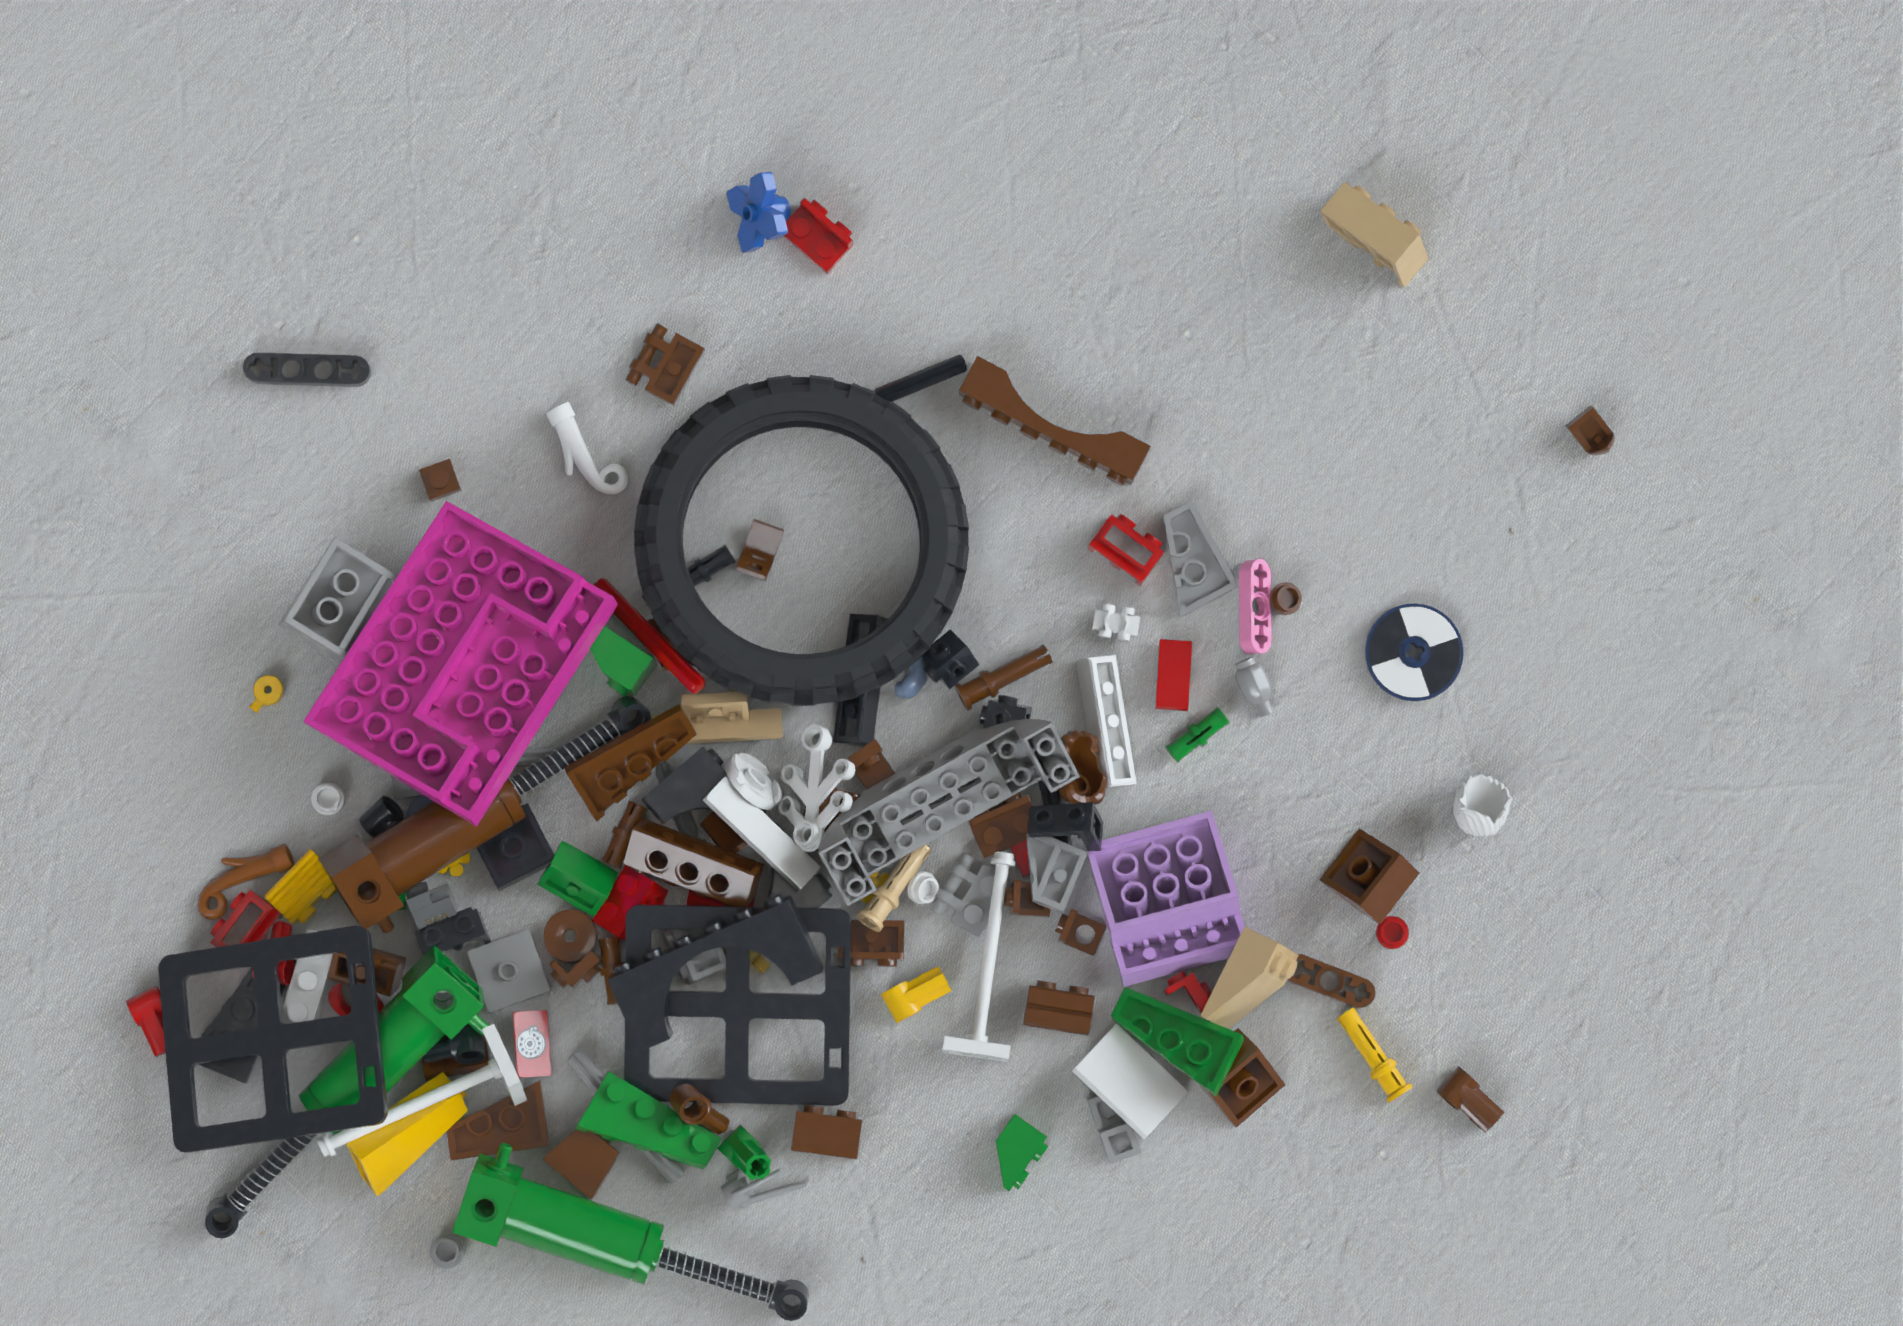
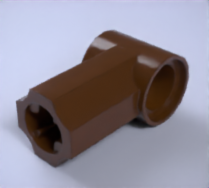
M1458 1066L1436 1092L1457 1111H1462L1470 1121L1486 1133L1501 1118L1504 1111L1479 1089L1480 1085L1466 1071Z

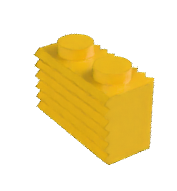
M309 849L264 895L294 925L299 921L305 924L316 913L317 910L314 906L322 898L328 900L337 892L318 860L320 856L312 849Z

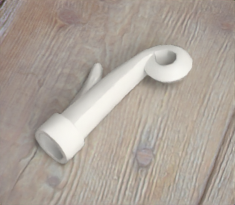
M569 402L563 403L546 413L552 427H555L561 442L566 476L572 475L573 463L575 462L582 475L597 491L604 494H617L625 489L628 483V474L623 466L610 464L603 468L600 473L598 472L574 419L576 415ZM611 472H615L619 476L618 481L610 485L606 482V478Z

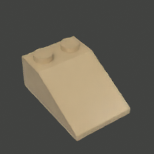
M1244 927L1200 1016L1230 1029L1285 984L1287 978L1289 979L1293 976L1297 968L1296 960L1299 955L1280 943Z

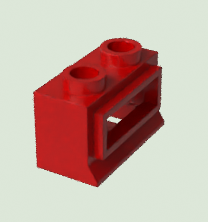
M1111 514L1088 545V550L1091 552L1095 550L1110 561L1109 563L1117 570L1122 569L1135 578V583L1141 587L1164 554V551L1160 549L1162 543L1149 533H1146L1143 537L1133 530L1136 524L1126 516L1119 514L1118 517H1115ZM1112 526L1152 553V556L1144 566L1104 538Z
M249 890L247 894L240 892L230 906L234 911L226 921L221 918L211 930L210 934L214 938L210 943L215 947L228 946L222 942L251 902L264 911L239 944L266 940L268 930L277 919L281 920L284 916L252 890Z

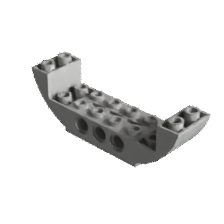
M1022 719L997 724L979 731L973 730L860 793L861 796L852 803L851 808L847 812L841 813L826 830L820 841L818 853L847 906L877 890L870 878L871 874L1040 780L1043 781L1052 793L1080 776L1050 721Z

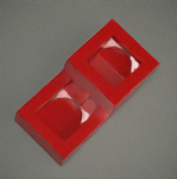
M1159 640L1155 709L1188 711L1192 641Z

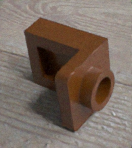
M1013 880L1011 887H1006L1004 905L1005 907H1010V915L1050 917V909L1032 902L1030 882Z
M591 950L569 972L556 960H553L549 964L554 969L550 975L563 988L567 984L575 988L583 980L589 983L600 972L601 969L598 965L602 960Z

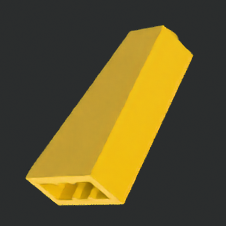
M442 1072L389 1109L451 1081ZM465 1091L346 1143L360 1176L376 1196L382 1194L468 1111L463 1100L467 1096Z

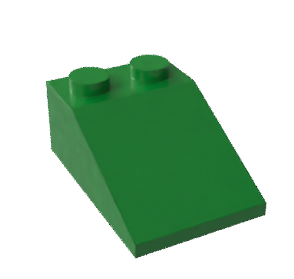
M605 626L590 648L602 672L608 678L606 684L624 697L628 692L636 696L657 665L651 656Z

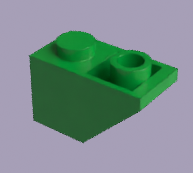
M1016 1114L1012 1116L995 1141L1003 1187L1008 1191L1013 1186L1017 1189L1021 1187L1030 1174L1025 1170L1032 1159L1038 1162L1048 1148V1145L1044 1143L1047 1136Z

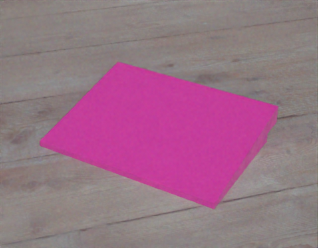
M446 501L303 722L477 827L618 604L612 595L586 582L581 575Z

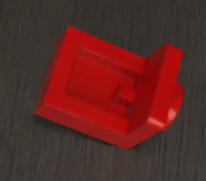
M1184 971L1167 980L1169 987L1163 990L1166 996L1184 986L1198 1012L1202 1013L1212 993L1205 981L1200 984L1194 973L1186 976Z

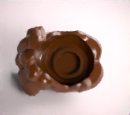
M1068 731L1060 739L1080 777L1058 790L1068 804L1093 802L1097 805L1104 799L1107 778L1099 766V758L1097 756L1099 751L1097 747L1098 738L1085 731Z

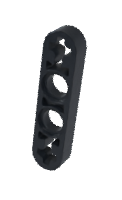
M252 353L247 356L243 363L244 374L251 382L256 384L359 387L366 384L371 377V367L368 362L361 356ZM257 360H261V363L266 367H274L272 360H277L275 366L277 378H272L273 372L266 370L261 371L260 376L256 377V374L250 370V367L256 366ZM288 361H296L300 365V371L294 378H287L282 374V367ZM324 361L329 362L332 365V374L326 379L316 377L314 372L316 365ZM337 362H342L341 367L343 369H352L354 363H359L360 368L365 369L364 373L358 375V379H353L350 373H341L342 379L337 380L339 374Z

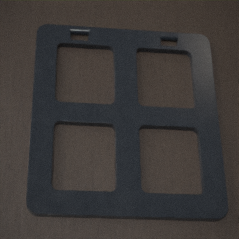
M636 904L626 914L625 961L630 960L631 964H635L644 960L642 955L651 950V932L654 929L703 930L705 926L721 920L722 925L733 921V915L743 909L751 907L752 911H755L762 907ZM797 907L807 931L821 932L826 937L825 991L821 994L753 992L750 989V950L740 947H726V989L724 991L669 990L668 1016L718 1017L724 1019L725 1076L723 1078L652 1076L650 1073V1048L639 1051L625 1021L624 1081L659 1102H670V1095L677 1086L690 1084L700 1094L708 1098L711 1103L828 1106L843 1104L849 1094L851 917L849 913L840 908ZM831 947H842V967L831 965ZM754 1018L821 1020L825 1025L824 1078L820 1081L752 1079L749 1076V1021ZM841 1048V1068L830 1067V1049Z
M349 926L172 954L162 958L158 966L173 1143L177 1150L184 1153L200 1152L376 1126L386 1120L388 1106L372 939L370 932L365 927ZM344 952L348 968L351 1000L350 1013L343 1016L285 1024L282 1015L279 964L284 961ZM364 964L366 984H357L355 965ZM251 967L254 972L258 1016L257 1027L251 1030L192 1038L187 1000V978L194 975ZM353 1041L356 1053L359 1101L351 1105L294 1113L291 1110L286 1058L288 1051ZM259 1055L262 1060L266 1104L265 1116L257 1119L201 1127L198 1123L194 1067L200 1063ZM374 1066L376 1087H367L365 1068Z

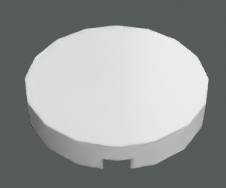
M740 753L739 755L734 754L726 761L725 771L734 788L751 804L761 809L770 810L781 800L782 792L779 783L776 780L771 782L767 776L770 773L768 768L759 760L749 754Z

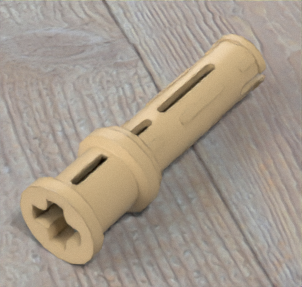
M925 844L902 857L886 882L876 888L877 890L872 893L873 897L865 909L859 910L856 914L858 920L863 925L876 932L882 930V923L891 910H896L899 906L898 898L932 852L928 845Z

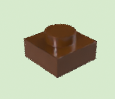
M450 459L419 470L431 502L462 491Z

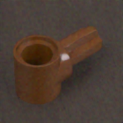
M682 1084L672 1091L670 1104L685 1123L693 1125L701 1123L716 1134L727 1131L730 1122L729 1118L712 1108L711 1101L700 1094L694 1086ZM694 1100L689 1107L684 1108L689 1101Z

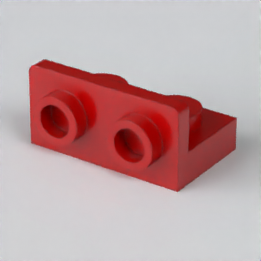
M803 198L799 208L786 221L788 233L784 237L828 274L852 248L853 240L850 238L852 232L840 221L834 224L825 216L828 213L827 210L816 200L810 203L807 199Z

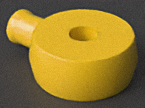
M274 675L260 677L254 684L253 694L255 700L249 708L258 713L263 705L271 706L278 703L284 694L282 681ZM267 687L272 688V691L269 694L265 692Z

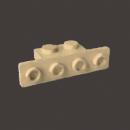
M734 690L719 693L698 692L697 694L681 695L682 709L697 733L686 744L781 739L783 737L782 710L780 708L749 710L748 696Z

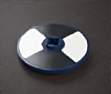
M1404 604L1384 613L1372 626L1366 641L1365 659L1371 677L1387 694L1405 701H1424L1443 693L1455 681L1463 662V643L1455 624L1443 612L1424 604ZM1409 644H1414L1415 648H1422L1423 652L1419 655V661H1415L1413 657L1407 658L1406 652L1410 649Z

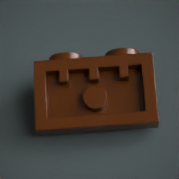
M1019 792L1004 800V806L994 810L990 808L975 816L974 819L969 820V826L984 859L994 855V852L1004 851L1027 840L1029 810L1033 806L1029 795L1022 797Z

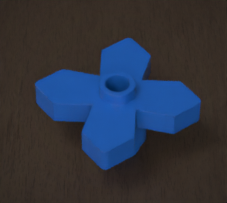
M771 171L761 172L751 177L749 187L747 185L735 186L726 192L730 210L742 217L737 236L743 253L754 252L762 248L764 238L767 240L778 239L788 233L786 221L791 213L790 204L785 197L775 194L777 188Z

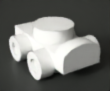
M1103 604L1102 611L1095 610L1092 630H1098V637L1110 639L1111 633L1118 634L1117 640L1130 642L1131 636H1138L1140 617L1134 616L1135 609L1122 607L1120 614L1115 613L1116 606Z

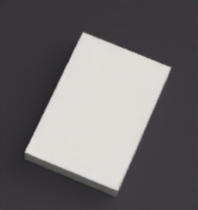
M1117 1023L1072 1070L1143 1139L1158 1126L1188 1093L1173 1076Z

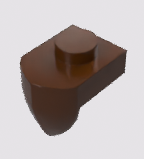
M1591 405L1565 425L1584 451L1590 455L1606 454L1614 444V433Z

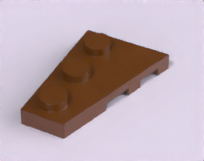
M541 1080L523 1089L527 1101L515 1106L511 1096H508L456 1122L447 1130L450 1161L479 1157L480 1153L484 1155L497 1154L501 1143L511 1145V1152L550 1146Z

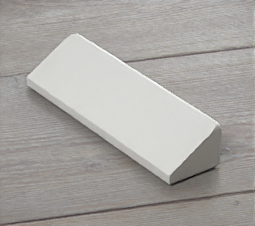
M1116 655L1090 657L1077 661L1076 666L1086 728L1088 733L1098 738L1097 747L1099 751L1097 756L1100 769L1107 778L1106 789L1137 784Z
M726 776L703 799L722 820L797 891L801 890L821 868L762 810L746 800L734 788Z

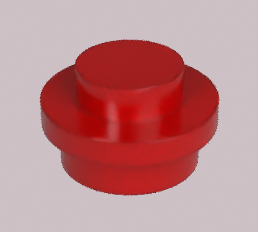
M1386 917L1380 925H1377L1376 938L1385 948H1400L1408 940V926L1399 917Z

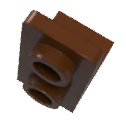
M876 739L848 757V761L855 765V774L866 790L896 774L883 756V749Z

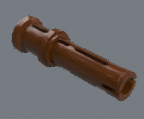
M1040 645V647L990 673L988 670H983L979 672L978 677L965 684L957 683L954 687L967 711L971 710L972 705L989 696L991 698L996 697L999 694V689L1048 664H1052L1053 661L1050 654L1036 659L1048 651L1045 645Z

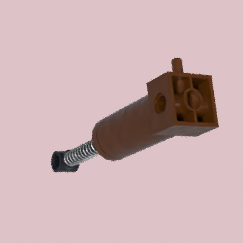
M632 696L619 698L614 703L612 710L607 713L605 721L602 723L598 722L597 726L590 727V730L587 732L583 731L582 735L575 736L574 740H568V743L561 745L558 750L553 749V753L550 755L546 754V757L543 759L539 758L538 762L535 764L531 763L529 768L524 767V771L516 772V776H509L477 827L432 801L364 843L357 834L318 858L359 925L368 929L378 923L383 933H389L394 929V924L389 915L404 906L398 896L510 828L513 824L526 818L520 805L522 803V794L526 795L527 791L530 789L534 790L533 787L538 784L541 786L540 783L545 780L548 781V778L551 776L556 777L555 774L559 771L563 772L565 766L591 753L603 744H607L611 739L615 740L616 736L620 737L651 720L650 711L638 699ZM631 710H637L636 717L630 722H625L627 713Z

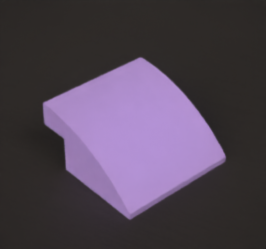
M1212 811L1102 840L1101 851H1089L1087 853L1123 987L1229 959L1245 926L1240 913L1238 892Z

